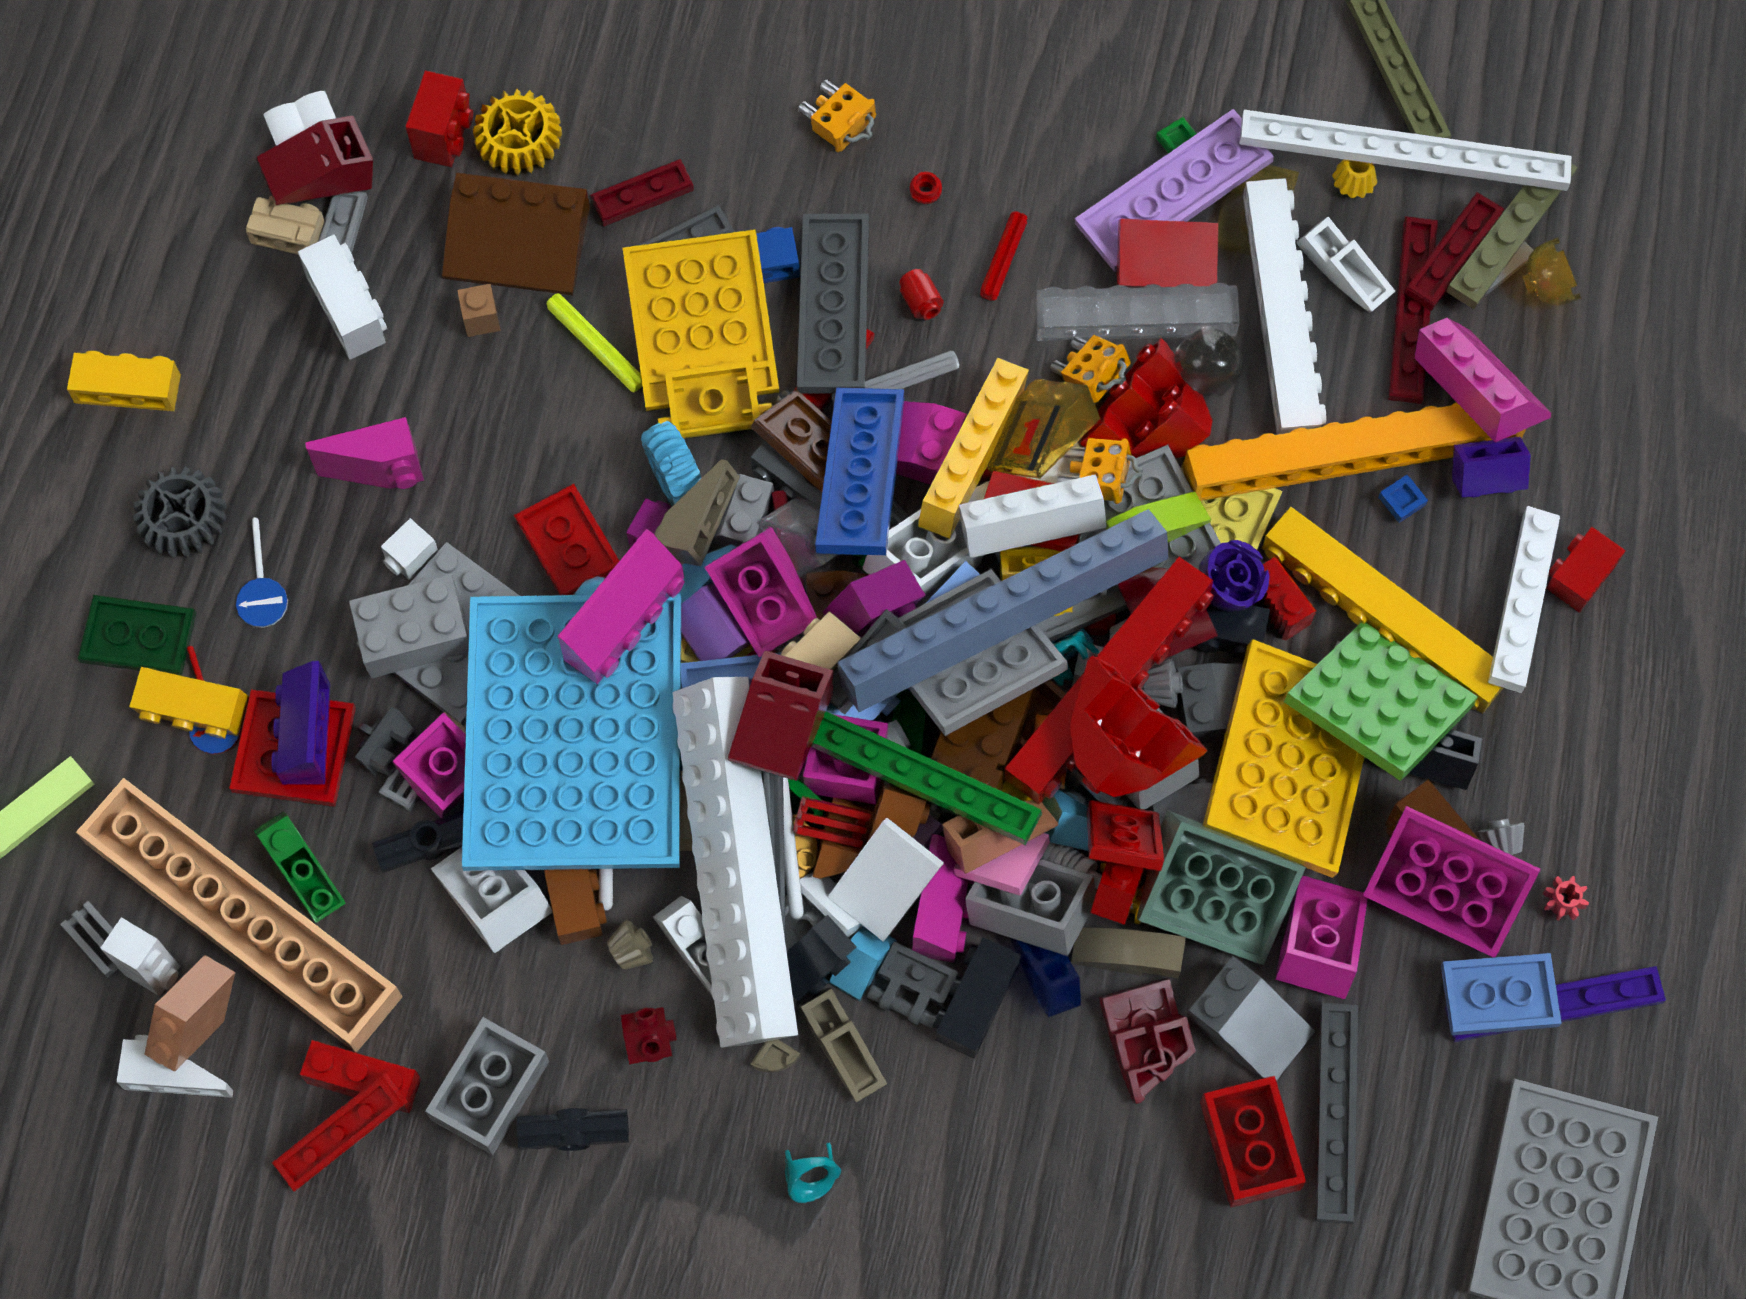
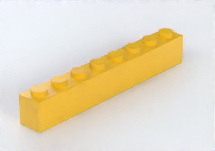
M1290 507L1265 536L1262 549L1265 550L1269 559L1276 557L1280 563L1292 571L1294 577L1299 582L1313 586L1320 592L1321 597L1327 603L1334 606L1337 604L1345 610L1348 617L1355 624L1359 625L1361 622L1363 624L1368 623L1377 629L1382 637L1390 642L1395 641L1407 649L1412 657L1421 658L1478 696L1471 710L1477 709L1483 714L1503 690V687L1488 683L1493 656L1294 508Z

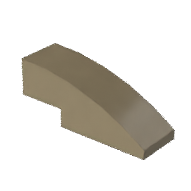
M1082 928L1074 943L1071 964L1142 976L1143 972L1178 979L1181 972L1186 937L1139 930Z
M827 987L814 997L812 996L797 1005L808 1027L855 1102L860 1101L887 1084L832 988Z

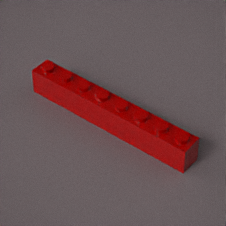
M1179 556L1097 655V658L1111 664L1120 671L1122 676L1135 690L1138 687L1141 689L1149 678L1150 674L1147 672L1153 664L1160 665L1165 660L1171 650L1169 645L1177 636L1181 639L1191 627L1193 621L1190 619L1197 610L1203 612L1211 603L1214 597L1210 593L1213 580ZM1084 673L1005 768V780L1037 804H1040L1045 797L1051 799L1061 787L1062 781L1060 778L1067 770L1073 772L1077 768L1072 746L1070 722Z

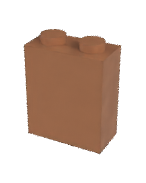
M204 955L155 1004L144 1055L175 1072L224 1022L235 972Z

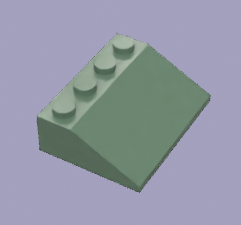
M1167 810L1161 824L1164 854L1162 871L1147 869L1137 919L1264 965L1306 867L1207 828L1201 822Z

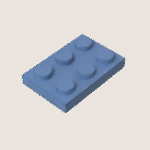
M1551 953L1444 961L1441 964L1451 1035L1559 1027L1562 1024Z

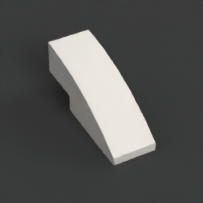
M1329 217L1319 222L1296 242L1324 275L1369 313L1395 292L1356 241L1348 242Z

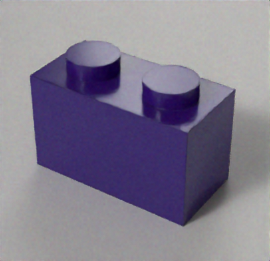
M1521 437L1505 438L1496 443L1493 440L1454 445L1452 480L1461 497L1475 498L1485 494L1512 493L1516 490L1528 489L1531 454Z

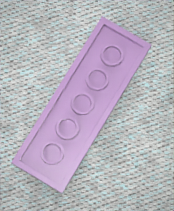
M1234 109L1075 218V225L1114 272L1117 271L1119 219L1187 222L1273 162V155L1267 148L1239 144L1242 118Z

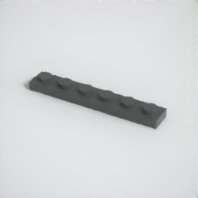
M1322 1003L1320 1006L1315 1222L1354 1223L1358 1005Z

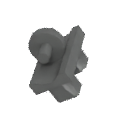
M391 707L382 720L377 718L371 727L364 723H361L357 730L364 737L358 744L360 751L355 758L366 768L365 770L368 773L376 776L380 772L391 776L397 769L392 763L397 757L393 754V751L398 744L407 748L419 734L399 710Z

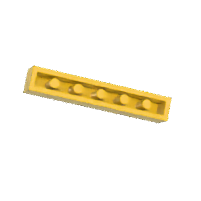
M997 358L923 499L918 527L950 539L961 518L959 504L969 502L1023 397L1029 372L1028 369Z

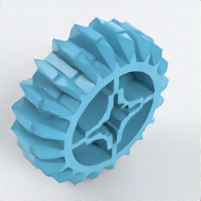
M666 421L661 424L657 423L644 431L641 441L653 474L668 502L673 506L702 477L680 431L677 430L675 425Z

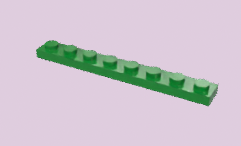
M827 711L811 745L812 748L1023 845H1026L1042 815V809Z

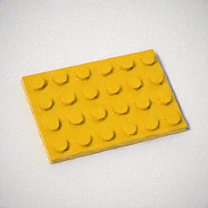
M1252 639L1247 645L1203 826L1333 878L1339 872L1364 756L1284 703L1287 693L1317 664Z

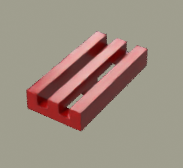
M802 796L792 831L796 834L861 848L863 841L860 839L862 834L866 833L867 827H865L866 820H870L871 814L864 810ZM808 807L854 817L857 820L854 824L807 813ZM808 821L852 831L853 833L852 836L805 826L803 823Z

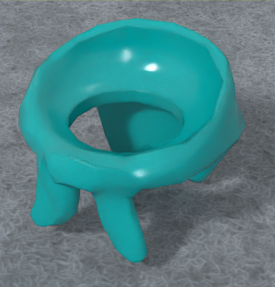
M1078 631L1073 635L1052 643L1065 659L1066 655L1074 648H1076L1083 660L1088 658L1087 649L1094 654L1099 653V650L1086 639L1083 631ZM1068 662V670L1053 677L1059 686L1064 685V680L1071 681L1073 679Z
M830 1142L826 1143L829 1158L810 1157L792 1161L790 1151L785 1150V1177L788 1185V1195L793 1201L806 1203L819 1199L832 1188L835 1180L841 1175V1168L834 1162ZM815 1167H823L828 1171L827 1175L817 1182L807 1183L799 1179L802 1174Z

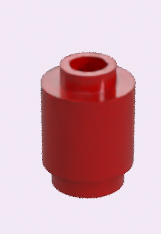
M914 269L903 275L899 281L901 286L900 293L914 317L924 320L936 317L941 311L944 300L930 276L921 269Z

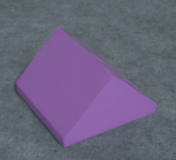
M714 583L700 588L681 604V635L699 661L731 658L751 645Z

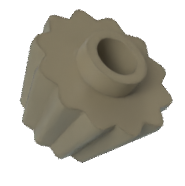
M625 920L607 941L609 951L622 969L627 970L653 962L652 958L654 957L650 949L652 946L650 938L642 928L638 929L631 921Z

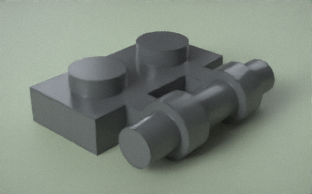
M893 942L878 972V976L889 981L886 990L873 985L867 998L878 1002L879 1007L888 1012L892 1009L909 1017L908 1021L917 1026L921 1023L933 1028L932 1026L937 1015L927 1011L926 1008L930 1001L941 1007L944 1006L949 990L959 972L899 943ZM901 987L919 996L915 1004L897 996Z

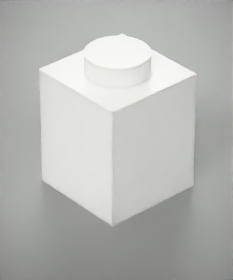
M411 518L381 546L385 556L383 563L396 576L402 573L408 580H411L438 552L435 540Z

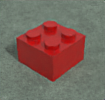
M425 70L405 126L414 159L452 167L455 157H460L464 146V138L462 137L465 128L469 129L473 121V109H470L469 106L470 95L466 93L463 79Z

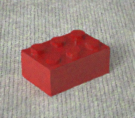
M1275 1076L1203 1094L1200 1105L1230 1208L1300 1191L1303 1188L1306 1180Z

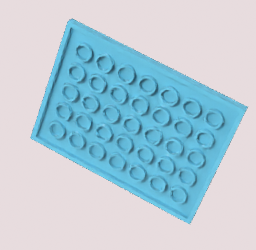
M677 594L674 598L669 597L665 601L659 618L653 624L647 623L640 632L641 637L636 646L631 651L625 650L618 659L619 665L614 673L608 678L604 676L598 684L564 661L558 640L560 632L591 595L470 597L462 845L463 871L680 868V749L677 743L678 731L676 716L673 711L672 692L681 689V594Z

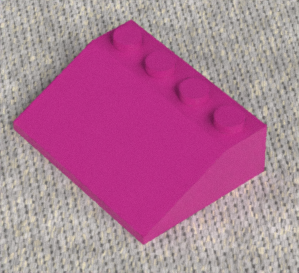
M1406 806L1363 896L1495 958L1535 882L1540 868Z

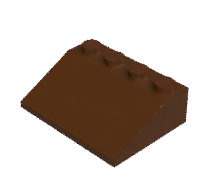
M456 172L449 207L442 278L573 296L590 210L587 189Z

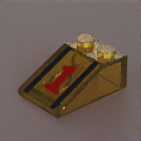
M1045 379L1032 381L1027 386V389L1016 398L987 465L989 471L1041 479L1100 419L1088 386Z

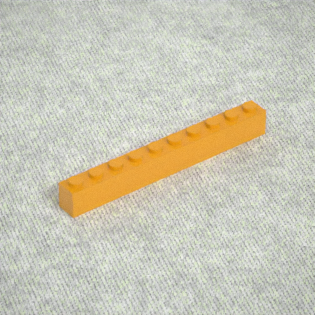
M1456 402L1453 405L1438 408L1437 406H1427L1420 411L1409 413L1397 411L1379 418L1362 417L1355 422L1344 424L1332 422L1314 429L1297 428L1290 433L1279 435L1267 433L1258 438L1244 441L1232 439L1220 445H1198L1187 450L1183 469L1193 492H1196L1200 501L1452 458L1454 445L1489 441L1492 439ZM1525 430L1520 431L1507 438L1521 437L1522 439Z

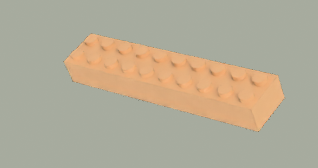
M125 778L119 782L77 830L76 833L86 845L355 1053L359 1051L401 1000L402 995L394 984Z

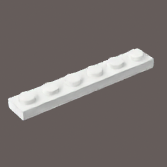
M1527 506L1523 513L1488 679L1490 684L1522 693L1526 687L1560 519L1559 515Z

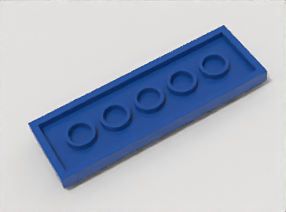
M836 388L815 543L816 553L886 556L905 400L904 389Z

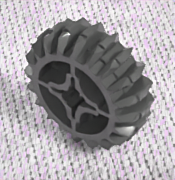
M186 466L181 474H178L177 470L171 467L170 475L166 477L162 472L158 471L157 477L159 480L154 483L146 479L148 491L138 490V496L141 501L133 502V508L137 512L133 515V521L138 525L136 530L139 536L145 537L144 542L150 548L155 546L156 551L161 555L168 549L169 555L174 558L179 550L182 551L184 556L189 557L190 549L194 547L198 552L202 553L203 547L201 544L207 542L213 545L214 539L211 534H222V528L219 523L226 522L227 517L222 511L226 510L227 504L224 499H221L223 496L221 489L215 487L216 484L212 478H205L203 472L197 470L192 474L190 468ZM205 501V511L198 522L195 517L201 509L200 505ZM163 503L164 510L159 515L160 519L155 523V513L159 505Z

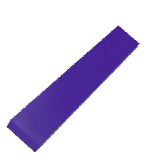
M1657 966L1556 985L1561 1022L1663 1004L1666 1001ZM1513 1031L1452 1035L1454 1042H1460Z

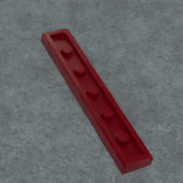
M1405 216L1403 221L1388 400L1415 404H1422L1426 370L1415 359L1419 329L1429 325L1431 310L1404 294V291L1436 248L1438 220Z

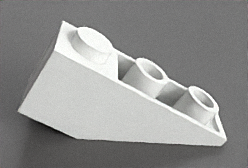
M680 896L653 916V918L674 948L712 995L710 966L706 956L707 944L705 929L702 925V916L691 900Z

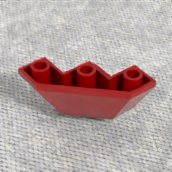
M1161 338L1153 346L1149 343L1140 350L1136 356V362L1125 375L1126 381L1122 385H1113L1109 391L1110 395L1096 414H1093L1085 421L1082 426L1083 434L1080 441L1083 447L1087 446L1088 438L1117 441L1126 438L1129 442L1131 456L1135 458L1166 445L1169 446L1174 457L1179 458L1186 456L1187 450L1198 446L1210 436L1213 420L1202 392L1168 344Z

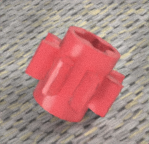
M1557 876L1553 880V887L1555 889L1546 887L1543 891V895L1549 898V902L1544 909L1552 910L1557 914V921L1567 915L1574 921L1579 916L1578 909H1586L1589 905L1587 900L1582 899L1584 892L1588 888L1587 886L1580 887L1575 883V876H1572L1569 881L1564 882ZM1562 893L1568 895L1569 904L1563 902L1564 896Z

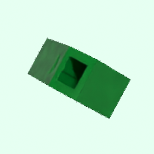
M284 811L254 830L315 923L346 904Z

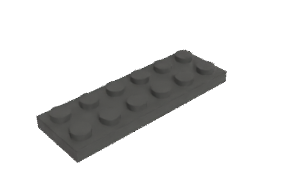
M803 214L797 390L800 393H836V388H865L869 214Z

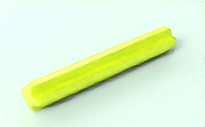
M556 293L548 299L546 303L548 310L631 392H637L643 387L641 373L561 294Z

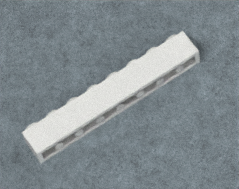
M1286 178L1249 181L1245 185L1243 202L1276 432L1279 435L1290 433L1297 428H1320L1326 424V409L1324 404L1319 405L1318 393L1322 391L1320 373L1314 372L1313 362L1317 361V348L1315 342H1310L1309 332L1312 331V315L1310 311H1305L1304 301L1308 299V288L1306 281H1301L1300 270H1303V255L1301 250H1296L1295 240L1299 238V228L1297 220H1292L1291 210H1294V194L1292 190H1287Z

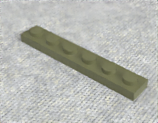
M1345 0L1410 133L1451 139L1452 135L1385 0Z
M1571 164V178L1578 168ZM1524 185L1450 283L1446 292L1472 309H1475L1562 190Z

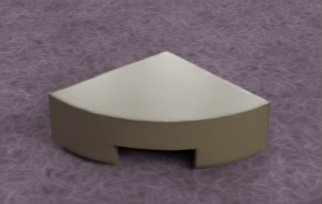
M779 1039L767 1041L750 1065L752 1068L762 1072H779L795 1064L801 1057V1053Z

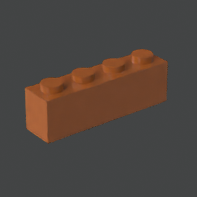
M596 869L544 870L561 945L603 936L601 924L607 923L603 902L596 903L594 891L600 890Z

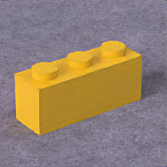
M87 351L86 353L73 354L67 391L74 403L174 411L181 374L175 362L163 356H154L152 359L138 358L127 353L119 354V356H110L98 351Z
M141 667L129 707L140 714L139 719L159 724L160 720L164 719L172 721V726L181 730L192 731L194 726L206 729L205 734L225 739L226 734L239 735L249 696L241 689Z

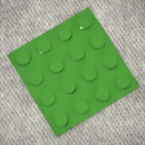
M1361 622L1287 693L1284 703L1401 781L1475 705L1478 696L1421 658L1412 657L1407 649L1395 641H1388L1380 635L1377 629L1368 623L1363 624Z

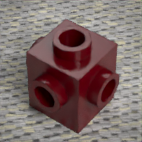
M664 1007L655 1009L643 1008L634 1013L621 1015L629 1065L645 1061L657 1062L665 1057L672 1056L670 1042L677 1041L673 1019L666 1021Z

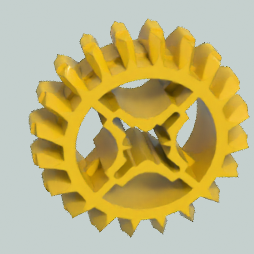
M516 89L514 95L508 96L503 90L502 99L498 100L491 96V106L482 104V114L476 115V126H473L474 142L476 149L480 151L481 158L484 161L489 160L490 166L493 169L501 166L502 172L506 174L510 168H514L515 174L519 176L523 168H527V171L532 174L533 165L535 164L544 168V158L553 160L554 150L559 149L560 146L559 138L562 136V129L559 126V115L555 113L551 103L546 104L545 98L542 95L534 99V94L531 90L525 96H522L521 92ZM503 122V127L497 131L498 134L492 137L495 128ZM543 126V130L539 138L535 142H532V137L536 135L537 130Z

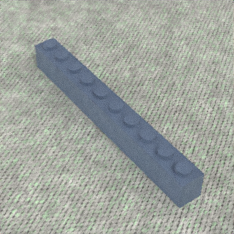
M1147 509L838 661L842 689L858 712H861L1167 560V531L1152 512Z

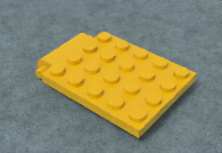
M756 229L624 247L623 255L646 411L670 408L671 417L657 418L658 423L661 424L669 421L680 431L683 439L752 429L753 421L772 407V403L758 404L757 396L779 393Z

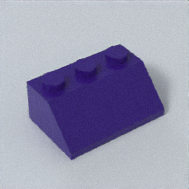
M311 661L284 672L282 685H277L276 704L281 706L280 718H275L274 737L279 739L278 752L272 753V771L277 773L282 784H325L331 684L319 661Z

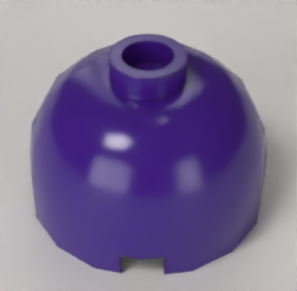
M1230 540L1211 549L1202 559L1198 570L1213 580L1210 593L1214 597L1210 604L1215 608L1227 612L1241 611L1260 601L1267 592L1270 578L1269 571H1264V566L1261 563L1263 557L1253 546L1239 540Z

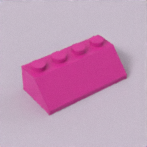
M1449 318L1419 329L1415 359L1495 443L1551 418V412L1471 330Z
M648 529L642 533L558 635L564 661L596 684L604 676L608 678L614 673L619 665L618 659L625 650L631 651L640 640V632L647 623L653 624L659 618L663 610L662 605L669 597L674 598L681 591L685 583L683 580V567L680 562Z

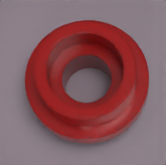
M921 172L910 182V195L918 203L931 204L940 198L942 183L935 174ZM922 187H929L931 191L923 192L920 189Z

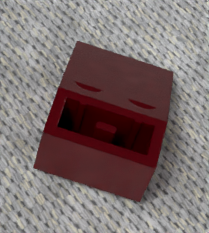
M354 116L322 120L260 154L256 159L275 205L372 189L373 158Z
M764 651L751 681L728 755V761L797 781L833 695V670Z

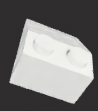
M462 847L431 868L477 933L494 953L553 912L539 886L525 870L463 871Z

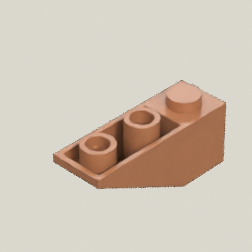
M1033 800L1024 801L1042 809V815L1028 841L1058 826V822L1042 802L1037 804ZM960 815L943 823L947 851L965 874L1022 845Z

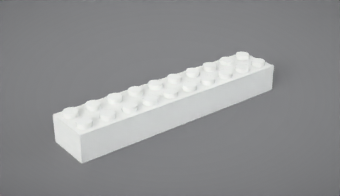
M713 677L672 692L673 711L676 716L678 731L677 743L683 767L682 780L685 785L688 804L687 816L690 821L693 841L692 852L695 856L697 870V888L700 893L702 907V925L705 929L707 944L706 956L710 966L712 981L711 993L716 1010V1030L721 1048L757 1044L798 1035L761 770L728 761V755L750 688L748 677Z

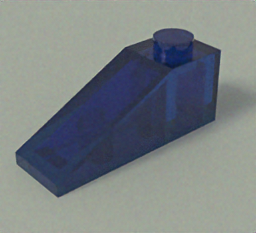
M1010 938L1016 953L1022 955L1021 965L1033 993L1048 1018L1081 1006L1080 977L1066 955Z

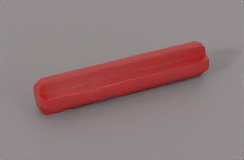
M1013 211L1010 214L980 289V296L984 299L995 301L999 295L1027 224L1028 218L1024 213Z

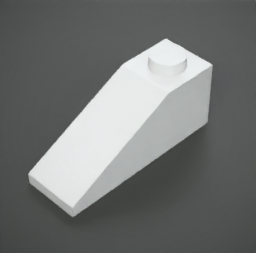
M136 1035L135 1040L123 1039L117 1083L124 1090L232 1098L233 1090L226 1082L188 1059L174 1072L144 1055L148 1039L147 1035Z

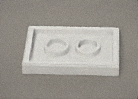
M886 818L833 888L828 898L884 942L944 862L890 819Z

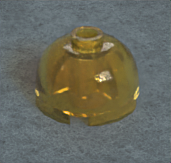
M1558 237L1545 241L1535 247L1529 254L1526 262L1528 274L1522 276L1528 293L1536 292L1541 302L1550 306H1562L1582 299L1580 292L1572 293L1571 288L1576 287L1577 284L1564 250L1557 252L1554 245L1560 243Z

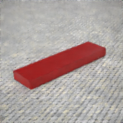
M385 1073L273 1161L272 1164L293 1192H295L408 1103V1101Z

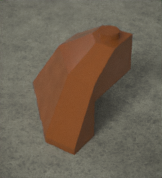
M884 780L881 781L876 805L832 797L831 803L869 812L871 816L870 820H866L865 823L867 830L861 836L860 840L863 841L861 848L823 839L820 840L817 862L813 867V877L821 879L846 872L886 818L913 837L916 835L919 823L926 824L931 804L926 803V799ZM828 811L825 813V817L854 824L857 820L854 817ZM822 826V830L852 836L853 833L852 831L830 826Z

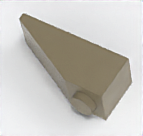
M721 459L665 513L661 525L655 531L657 539L679 562L701 567L740 478L727 460Z

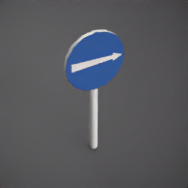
M254 517L252 519L257 579L249 581L241 588L237 595L236 607L239 616L245 623L253 627L265 628L274 625L282 619L287 610L288 598L284 588L278 582L263 576L259 520Z

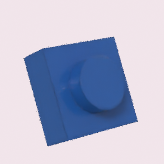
M1405 475L1381 491L1378 497L1398 523L1426 506L1428 499L1408 475Z

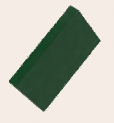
M93 595L78 660L80 663L135 671H140L141 667L182 676L188 652L187 647L190 644L197 613L193 608Z

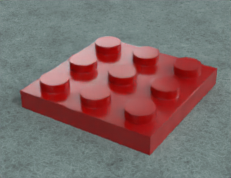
M251 689L229 788L231 792L335 807L356 710L354 703L330 700L325 784H282L277 773L272 771V753L278 752L279 739L274 737L275 718H280L281 706L276 704V693Z

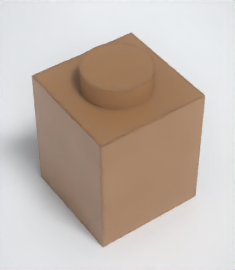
M491 284L458 290L462 317L468 337L501 331Z

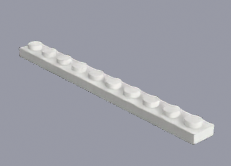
M1244 110L1242 115L1240 145L1567 191L1570 185L1572 156L1250 110Z

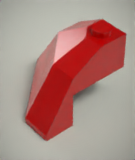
M1093 655L1087 660L1070 722L1075 765L1084 775L1083 783L1092 792L1099 794L1101 791L1110 796L1118 797L1147 790L1197 760L1208 751L1184 724L1176 718L1173 719L1160 713L1157 710L1160 705L1139 687L1135 690L1122 676L1120 671Z

